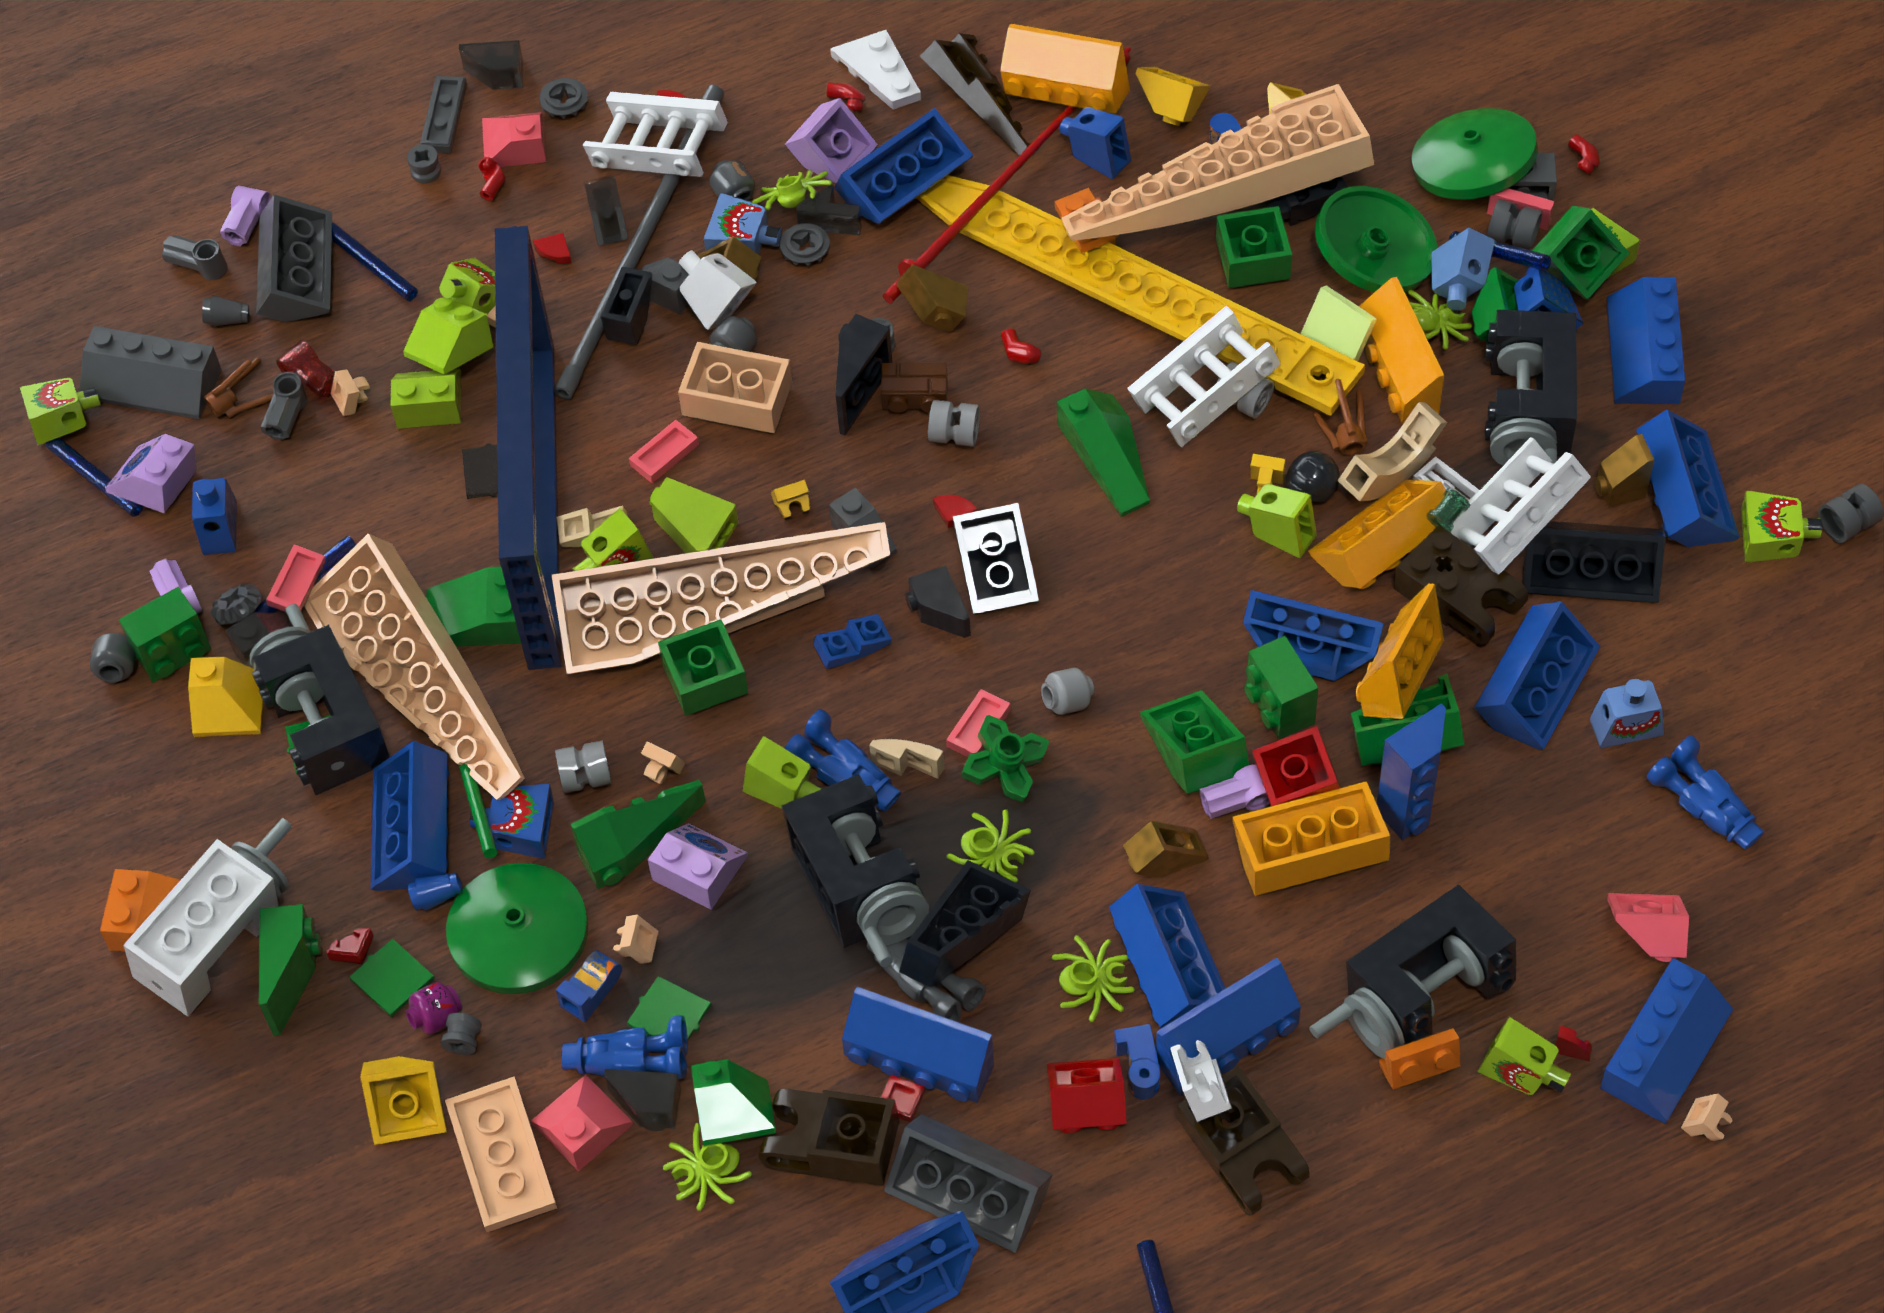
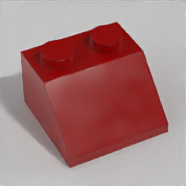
M1317 726L1252 750L1271 806L1341 788Z
M1119 1058L1047 1063L1053 1130L1060 1129V1131L1065 1133L1078 1132L1083 1127L1112 1130L1119 1125L1127 1124L1124 1080Z

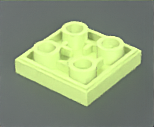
M1326 285L1320 288L1301 334L1359 361L1377 318Z

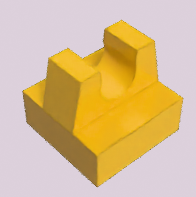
M1253 454L1250 475L1251 479L1258 480L1257 494L1266 484H1283L1286 459Z
M805 480L774 489L771 492L774 505L777 506L784 519L791 516L789 505L792 502L800 505L802 513L810 510L809 491Z

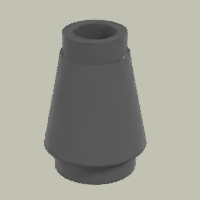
M212 295L211 298H204L202 321L203 323H209L211 327L242 322L248 323L249 304Z

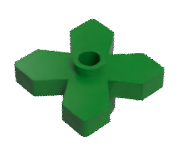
M987 715L977 736L985 751L969 754L961 777L980 785L998 776L1004 795L1023 803L1033 783L1025 767L1042 762L1049 745V740L1034 733L1020 737L1015 733L1009 732L1005 721Z

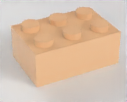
M697 342L678 391L682 415L775 433L793 383L790 360Z

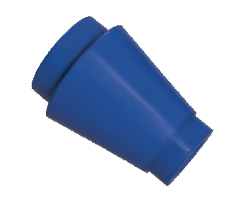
M457 872L415 878V882L408 884L409 896L416 911L421 909L428 911L456 896V894L463 892L461 880Z

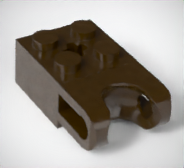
M1440 525L1396 567L1394 590L1411 601L1428 583L1435 584L1441 623L1445 626L1450 624L1481 645L1489 642L1495 634L1494 618L1485 608L1488 606H1499L1510 612H1516L1528 602V591L1524 584L1505 570L1500 574L1493 572L1472 547Z
M1237 1066L1222 1076L1231 1109L1197 1122L1187 1099L1177 1105V1119L1246 1215L1252 1216L1262 1208V1196L1254 1181L1260 1172L1267 1170L1279 1171L1294 1185L1301 1184L1310 1177L1308 1164L1281 1128V1123L1241 1068ZM1227 1119L1228 1122L1235 1120V1124L1225 1125L1222 1123V1120Z
M779 1089L776 1092L772 1103L776 1116L781 1121L794 1124L796 1127L794 1131L786 1136H769L763 1140L758 1157L765 1167L777 1171L884 1186L899 1126V1117L894 1099L823 1090V1093L793 1089Z

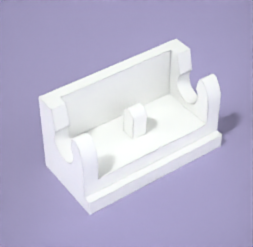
M1199 1040L1196 1041L1199 1054L1194 1058L1187 1057L1186 1051L1180 1044L1171 1047L1183 1092L1197 1122L1232 1108L1216 1059L1212 1060L1206 1045Z

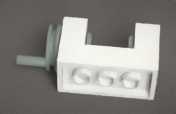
M281 818L256 848L243 842H235L230 848L217 839L123 945L132 977L183 1014L189 1016L211 991L207 975L210 967L243 929L257 937L260 934V908L278 907L281 892H285L289 888V882L285 875L267 856L289 832L292 825L286 819Z

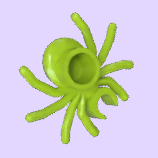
M808 170L805 178L802 172H798V176L789 177L787 175L784 178L778 179L776 187H762L761 191L767 194L754 199L752 203L758 204L769 199L766 202L765 209L770 210L772 203L777 199L780 205L785 208L798 207L806 198V190L810 191V198L814 199L816 190L813 186L832 185V181L820 180L828 175L827 171L812 177L813 172Z
M1413 290L1408 291L1410 296L1421 303L1409 302L1427 340L1438 335L1441 331L1443 337L1442 347L1444 350H1447L1449 345L1447 331L1461 341H1469L1467 336L1456 331L1472 328V324L1462 323L1466 313L1457 314L1458 310L1448 308L1447 303L1440 305L1438 308V298L1440 295L1436 293L1433 295L1431 306L1420 294Z
M1004 809L1002 811L1003 824L1000 836L997 828L986 817L974 812L972 817L983 822L987 827L972 829L964 833L961 839L964 853L971 859H974L969 861L978 865L982 864V867L986 869L989 867V870L994 873L996 867L1000 875L1017 883L1018 878L1013 875H1017L1018 867L1011 865L1009 861L1017 860L1023 864L1024 855L1022 852L1034 855V850L1018 843H1010L1023 835L1030 834L1031 829L1020 830L1005 840L1009 825L1008 810ZM950 853L947 855L949 860L960 865H964L968 860L961 859Z
M1078 935L1074 937V940L1081 946L1088 960L1084 957L1068 953L1052 955V960L1067 959L1075 961L1072 965L1063 969L1059 976V982L1066 993L1073 996L1085 995L1075 1001L1062 1002L1060 1004L1061 1008L1077 1007L1091 1000L1095 993L1094 1006L1089 1017V1021L1094 1022L1099 1013L1102 992L1116 1010L1124 1011V1007L1118 1004L1108 991L1126 994L1133 993L1135 989L1132 986L1124 987L1127 977L1119 979L1113 976L1115 973H1124L1125 965L1119 962L1127 961V955L1110 957L1102 963L1106 950L1111 944L1110 939H1107L1102 944L1096 962L1087 944Z
M700 1123L695 1124L693 1131L694 1154L680 1144L671 1142L669 1144L670 1148L679 1151L689 1159L681 1158L663 1166L664 1171L673 1169L671 1173L675 1180L682 1176H688L685 1181L677 1183L678 1189L681 1192L676 1195L678 1201L695 1193L701 1184L699 1203L696 1207L698 1211L703 1209L706 1202L707 1183L721 1199L729 1204H733L735 1202L734 1198L725 1194L715 1182L719 1184L738 1183L752 1176V1172L747 1171L738 1176L726 1177L737 1169L740 1160L739 1152L733 1146L721 1143L703 1145L700 1150Z

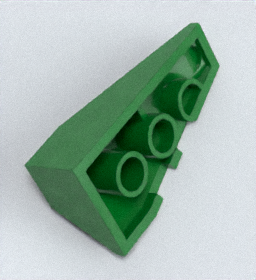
M1085 388L1056 401L1058 427L1119 515L1123 517L1150 504L1130 418L1115 396Z
M700 780L663 790L656 799L644 801L642 797L632 799L631 806L615 810L613 805L571 823L579 858L597 889L620 882L624 876L630 874L655 850L667 832L679 828L706 802L703 785Z

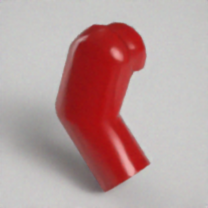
M828 82L827 97L848 100L847 107L852 111H861L863 109L865 95L853 85Z
M1574 135L1570 139L1568 147L1583 157L1577 164L1578 168L1586 174H1591L1594 168H1598L1600 165L1599 152L1594 145L1580 135Z
M484 157L479 161L478 168L482 171V176L486 183L479 193L483 199L493 201L505 181V175L497 162L493 161L491 157Z

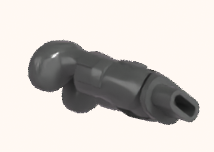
M909 939L886 945L893 958V962L891 965L883 967V969L898 982L900 989L917 1003L928 1001L933 1008V1014L958 1022L961 1016V1007L966 1011H972L983 1000L986 987L974 978H962L950 973L930 988L900 973L899 970ZM867 943L866 948L873 953L869 943ZM943 986L946 987L954 995V997L947 993H944L938 988H941Z

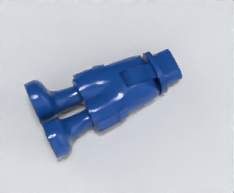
M823 709L817 710L809 718L805 726V737L801 734L794 735L784 748L817 769L816 777L829 786L859 774L866 786L872 785L879 802L875 806L884 813L887 812L898 800L901 791L892 785V779L886 776L867 757L862 748L846 738L838 741L830 730L832 723L830 714ZM811 743L821 747L831 755L824 757L813 748Z
M1690 735L1676 747L1670 759L1667 756L1660 759L1648 772L1646 778L1652 785L1666 787L1680 796L1678 804L1698 820L1701 819L1712 831L1722 836H1727L1726 840L1728 842L1735 841L1746 850L1761 838L1765 832L1755 823L1756 817L1751 814L1748 807L1734 793L1730 783L1715 769L1705 771L1697 760L1700 743L1693 735ZM1678 771L1684 773L1695 783L1689 785L1679 775Z
M683 1015L671 1017L667 1031L659 1035L649 1036L645 1028H632L628 1030L622 1029L614 1033L589 1036L587 1041H585L584 1037H579L577 1043H563L562 1069H578L579 1074L590 1073L600 1075L601 1077L617 1075V1077L645 1078L649 1071L668 1074L672 1079H684L687 1073L685 1054H688L685 1018ZM650 1052L666 1053L664 1055L648 1056Z

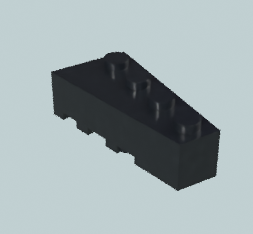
M967 860L907 941L899 972L932 988L1019 923L1023 918L1031 890Z

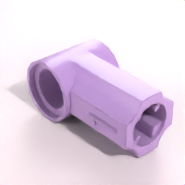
M238 185L231 197V211L220 230L222 238L235 246L241 247L242 244L247 243L260 218V214L271 199L270 193Z
M163 559L156 562L153 569L149 572L160 596L179 587L196 613L203 612L192 586L187 585L176 560Z
M1257 765L1246 766L1237 771L1233 778L1200 789L1202 805L1210 819L1245 807L1249 811H1256L1270 804Z

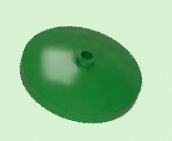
M1496 108L1472 109L1446 117L1426 130L1414 146L1412 164L1417 181L1430 193L1449 199H1475L1503 191L1521 180L1536 161L1538 143L1532 125L1519 114Z
M1353 186L1339 190L1324 203L1315 223L1316 241L1326 261L1343 278L1360 288L1376 292L1389 279L1397 277L1404 292L1407 293L1409 290H1414L1421 286L1432 272V252L1438 246L1431 226L1414 206L1389 191L1370 186Z
M512 863L498 866L474 878L463 888V892L459 893L449 911L446 924L448 947L461 973L479 987L501 994L529 993L553 984L568 973L576 964L584 950L588 936V917L583 899L576 887L559 872L546 866L532 863Z

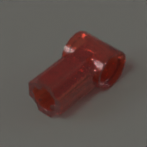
M300 340L276 360L277 366L282 373L293 372L297 374L302 384L320 398H329L331 396L335 372L319 360L316 352L305 341Z

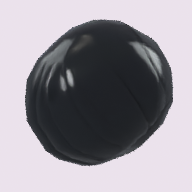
M1307 451L1300 454L1290 465L1285 478L1286 488L1311 495L1312 502H1327L1339 487V482L1337 481L1340 477L1339 467L1328 454L1319 451Z

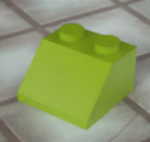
M443 297L435 300L432 305L421 311L404 348V356L444 375L493 348L487 314L451 298Z
M454 369L445 375L436 370L397 373L391 379V409L397 429L460 424L461 369Z

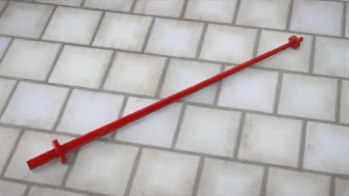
M1130 47L1123 49L1126 64L1130 61L1128 54L1131 51ZM1068 106L916 261L903 259L898 265L900 275L902 276L912 264L925 269L1059 128L1062 120L1065 117H1069L1077 107ZM900 277L882 295L887 303H893L902 293L897 287V281Z

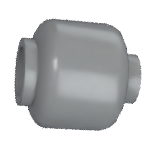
M1077 667L1050 673L1046 677L1045 683L1041 686V696L1045 706L1058 715L1086 709L1090 704L1091 696L1094 694L1092 679Z

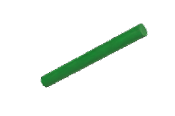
M466 764L458 765L483 855L486 858H493L497 855V849L478 782L469 775L471 769Z

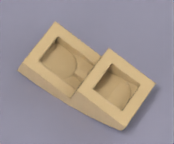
M622 505L595 514H591L588 508L558 516L559 543L562 547H581L582 540L616 510L621 508L626 515L627 511Z
M898 739L872 740L869 745L871 761L877 766L902 776L907 766H910L938 779L944 770L943 751L935 747Z

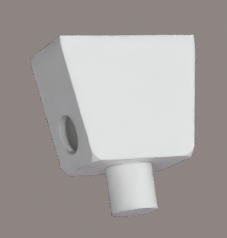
M691 250L679 261V264L689 274L681 284L680 292L707 330L718 327L726 317H730L757 284L753 278L719 253L700 259Z

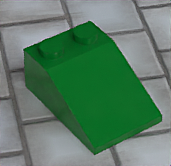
M487 567L427 589L426 598L456 647L521 644L501 567Z
M1202 690L1140 712L1141 719L1172 777L1187 794L1199 792L1201 788L1231 779L1237 771L1249 766L1245 736Z
M303 904L260 908L259 1006L273 1036H281L316 970V955H321L322 953L320 934H315L314 919L307 916Z

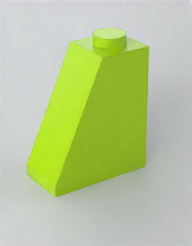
M668 477L665 478L660 488L656 487L650 497L654 520L685 553L723 548L739 523L736 504Z

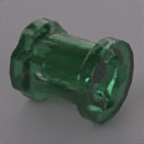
M1447 488L1443 493L1444 498L1434 510H1429L1426 516L1435 527L1440 525L1451 533L1454 529L1453 523L1471 505L1458 491Z

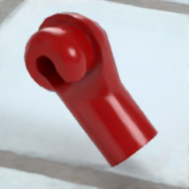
M1009 328L1002 331L1001 339L1007 357L1011 361L1035 364L1040 360V349L1030 343L1019 341L1015 329Z

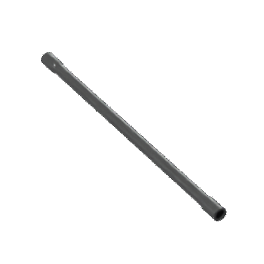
M709 85L701 100L721 102L724 91L717 85ZM688 128L678 150H684L694 129ZM664 175L569 365L565 367L554 389L558 397L566 400L572 398L582 378V373L604 331L600 316L621 267L635 269L681 175Z

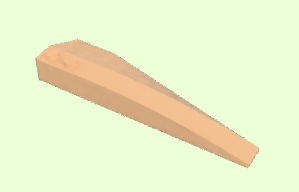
M1339 84L1270 108L1271 114L1263 118L1257 115L1247 120V126L1234 133L1230 129L1220 135L1218 142L1212 145L1207 142L1163 164V170L1152 176L1148 172L1138 178L1136 185L1126 190L1121 186L1111 192L1109 199L1103 202L1095 200L1062 217V223L1071 241L1160 228L1255 205L1373 166L1374 160L1370 135Z
M885 522L553 574L552 580L567 675L636 664L660 653L658 641L722 619L724 626L889 557L890 549Z
M367 534L313 586L304 604L305 609L317 629L329 624L349 666L353 670L358 671L364 676L373 688L378 689L385 696L386 700L417 728L423 730L437 746L442 747L458 765L466 764L471 769L469 775L496 800L503 799L525 778L502 729L457 647L393 544Z

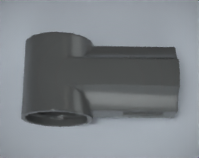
M174 235L173 237L168 236L163 243L162 257L164 261L197 270L207 280L219 279L227 271V263L220 246L213 239H203L198 242Z
M293 372L281 373L273 381L274 394L261 425L262 432L269 435L272 439L283 441L284 438H289L298 413L307 405L308 399L301 379Z

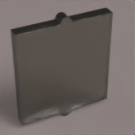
M487 443L483 447L462 449L467 499L485 496L497 497V444L491 445Z

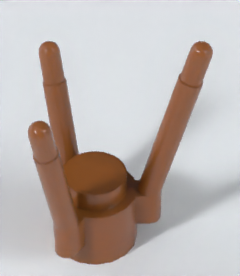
M255 358L252 362L246 360L219 386L203 396L206 404L216 417L219 418L226 414L230 419L239 412L271 401L273 394L238 406L233 404L238 400L231 388L260 363V358Z
M1336 379L1335 384L1345 423L1337 427L1335 436L1319 412H1314L1313 416L1330 440L1333 451L1340 450L1342 455L1352 456L1361 453L1368 444L1365 433L1363 393L1361 390L1356 392L1357 426L1355 422H1352L1341 379Z

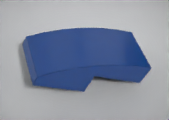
M879 614L848 620L846 629L815 635L813 645L825 668L829 669L870 655L889 645L892 638Z

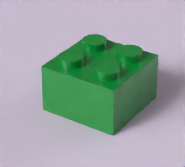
M1279 206L1217 215L1216 243L1228 288L1291 279L1292 252Z
M179 587L172 589L119 619L125 636L136 655V659L152 683L170 676L175 670L191 662V658H201L205 653L212 650L196 611Z
M722 619L658 641L662 665L684 716L748 693L744 668Z
M1286 636L1250 650L1248 652V666L1245 667L1247 683L1244 685V690L1248 700L1252 704L1256 703L1261 710L1260 715L1265 727L1268 730L1272 729L1277 738L1282 739L1315 724L1319 688Z

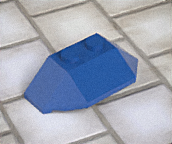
M1254 590L1250 592L1243 620L1244 626L1258 647L1286 636L1310 675L1333 681L1338 680L1376 656L1384 623Z
M959 1211L921 1223L861 1255L847 1265L829 1283L844 1313H926L959 1295L979 1243L964 1212Z

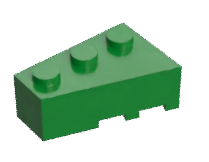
M1447 673L1438 677L1437 684L1422 690L1421 687L1419 688L1403 719L1363 716L1362 709L1351 713L1356 746L1362 766L1381 764L1385 739L1441 703L1446 708L1441 750H1450L1453 747L1465 745L1460 712Z

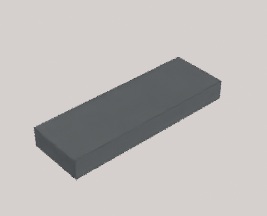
M436 76L420 144L434 147L437 153H452L467 87L466 77Z

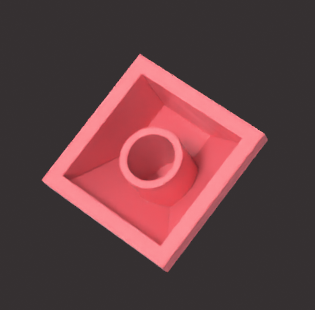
M543 112L482 118L484 157H491L500 167L546 162Z
M1608 893L1607 900L1616 922L1650 957H1655L1656 960L1671 962L1673 958L1677 959V957L1687 958L1689 915L1680 895Z
M586 1074L531 1120V1124L578 1172L634 1125L633 1121Z

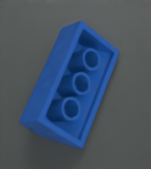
M933 108L843 172L834 189L853 212L880 224L971 159L973 154L940 113Z
M1642 277L1607 296L1606 300L1614 404H1680L1685 384L1676 277Z
M1668 409L1637 428V434H1643L1654 458L1650 482L1653 484L1656 494L1654 498L1655 503L1662 514L1664 521L1662 527L1666 536L1687 547L1730 542L1740 538L1707 431Z
M1562 601L1532 605L1474 708L1495 731L1538 750H1543L1601 646Z
M1442 703L1385 739L1377 806L1383 820L1401 840H1404L1411 834H1420L1430 823L1446 708Z
M412 741L373 769L371 890L408 889V884L415 882V878L446 874L448 866L446 858V840L448 837L447 779L449 775L447 753Z
M1136 884L1109 906L1114 918L1115 928L1122 937L1127 949V956L1133 963L1140 980V987L1147 996L1152 1008L1153 1018L1160 1028L1226 989L1184 892Z
M1275 958L1157 1031L1156 1053L1159 1068L1180 1096L1184 1092L1171 1047L1180 1044L1186 1051L1187 1057L1194 1058L1199 1054L1196 1047V1041L1199 1040L1206 1045L1212 1060L1216 1059L1220 1071L1226 1073L1232 1070L1241 1058L1249 1053L1255 1055L1261 1052L1270 1040L1278 1035L1286 1036L1297 1028L1300 1021L1301 1005L1279 959Z
M1673 958L1606 1067L1600 1089L1666 1124L1733 1012L1732 1006L1705 974Z
M856 987L842 1037L844 1055L849 1060L859 1065L870 1064L876 1066L889 1076L900 1077L901 1075L912 1079L915 1083L925 1086V1089L937 1088L945 1091L958 1101L965 1102L970 1100L978 1103L994 1068L992 1034Z

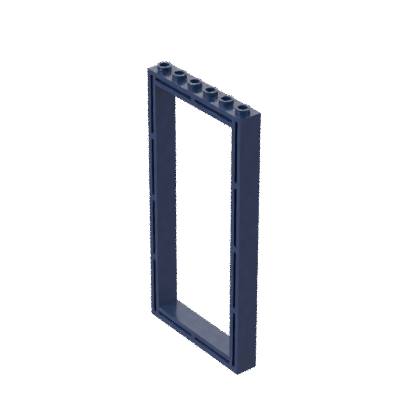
M511 226L495 229L499 561L528 670L562 667L561 633L552 580L553 574L560 573L557 525L554 343L528 226Z

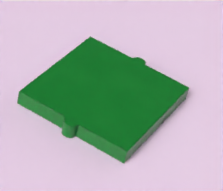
M393 939L374 955H368V961L349 977L350 981L391 1018L409 1002V997L413 992L426 987L435 979L432 973Z
M658 976L646 995L639 998L640 1004L628 1020L627 1025L632 1028H645L649 1036H654L667 1031L671 1017L683 1015L686 1021L687 1039L689 1040L694 1032L700 1030L699 1024L710 1009L711 1002Z

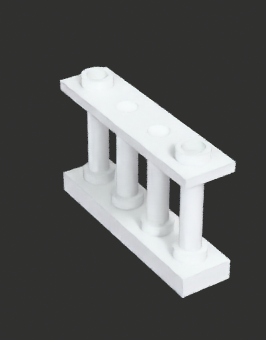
M610 92L606 102L614 120L602 143L585 141L583 147L593 167L702 177L704 172L696 152L707 130L724 131L728 122L719 101ZM625 123L639 124L629 145L615 144ZM652 126H667L657 147L643 146ZM679 128L694 129L684 150L670 149Z
M1227 306L1127 388L1137 406L1145 414L1156 406L1171 420L1167 427L1180 447H1183L1192 438L1197 436L1199 432L1281 365L1272 346L1268 342L1256 350L1240 336L1244 330L1234 312ZM1229 344L1246 358L1232 371L1216 357ZM1204 365L1221 379L1207 392L1190 377ZM1180 385L1196 399L1183 412L1178 410L1166 398Z
M1530 437L1444 529L1470 547L1472 545L1476 546L1474 550L1493 572L1500 574L1584 486L1591 476L1575 456L1568 452H1565L1555 464L1551 463L1552 460L1534 438ZM1540 473L1544 474L1532 488L1528 487ZM1517 497L1522 498L1509 512L1505 511ZM1495 521L1499 522L1486 536L1482 535Z

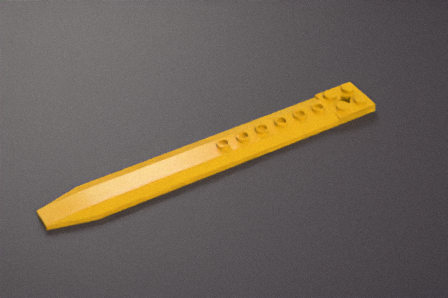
M947 175L916 199L950 226L990 185ZM1000 190L959 232L1182 341H1185L1227 306L1234 312L1244 330L1240 335L1256 350L1266 342L1272 346L1281 365L1270 375L1266 376V378L1274 382L1275 389L1330 416L1340 405L1335 380L1341 379L1345 395L1347 396L1365 372L1364 364L1109 242L1081 253L1075 242L1071 241L1061 219ZM1231 344L1216 355L1217 358L1227 363L1235 362L1241 364L1246 359ZM1321 374L1326 375L1325 380H1316L1313 375L1318 377Z

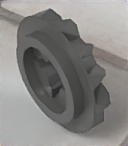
M560 78L544 86L540 92L539 100L543 112H548L552 118L560 115L565 119L566 115L572 114L576 116L578 110H585L588 93L586 87L581 82L571 78ZM564 93H566L568 99L566 103L562 104L560 101L564 97Z
M804 223L792 226L784 232L780 239V251L783 253L785 260L793 261L795 266L805 263L809 267L811 262L814 261L821 263L822 257L829 254V236L824 229L814 224ZM810 239V247L800 251V246H804Z
M242 583L237 588L230 587L229 591L221 593L220 599L212 603L213 608L210 613L219 624L240 622L256 610L262 600V594L254 584L245 585Z

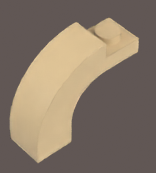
M1418 402L1402 427L1387 444L1373 453L1355 455L1337 481L1359 501H1371L1382 497L1405 479L1408 480L1421 468L1436 448L1432 444L1448 422L1427 403Z

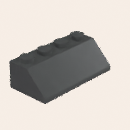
M275 194L272 196L260 214L256 314L282 322H290L327 314L330 311L332 211Z
M94 326L83 349L80 391L95 387L99 401L103 403L200 420L207 405L203 396L213 390L222 369L213 346Z
M921 1114L905 1126L884 1192L937 1217L963 1211L974 1234L1016 1253L1042 1207L1053 1174Z

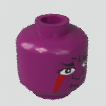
M435 982L413 992L409 997V1009L405 1012L413 1029L420 1028L425 1034L432 1035L445 1029L448 1015L460 1012L462 1005L452 986H445L440 982Z

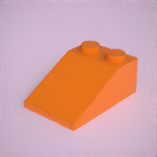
M115 869L100 928V933L110 951L125 952L123 945L180 882V879L151 871Z

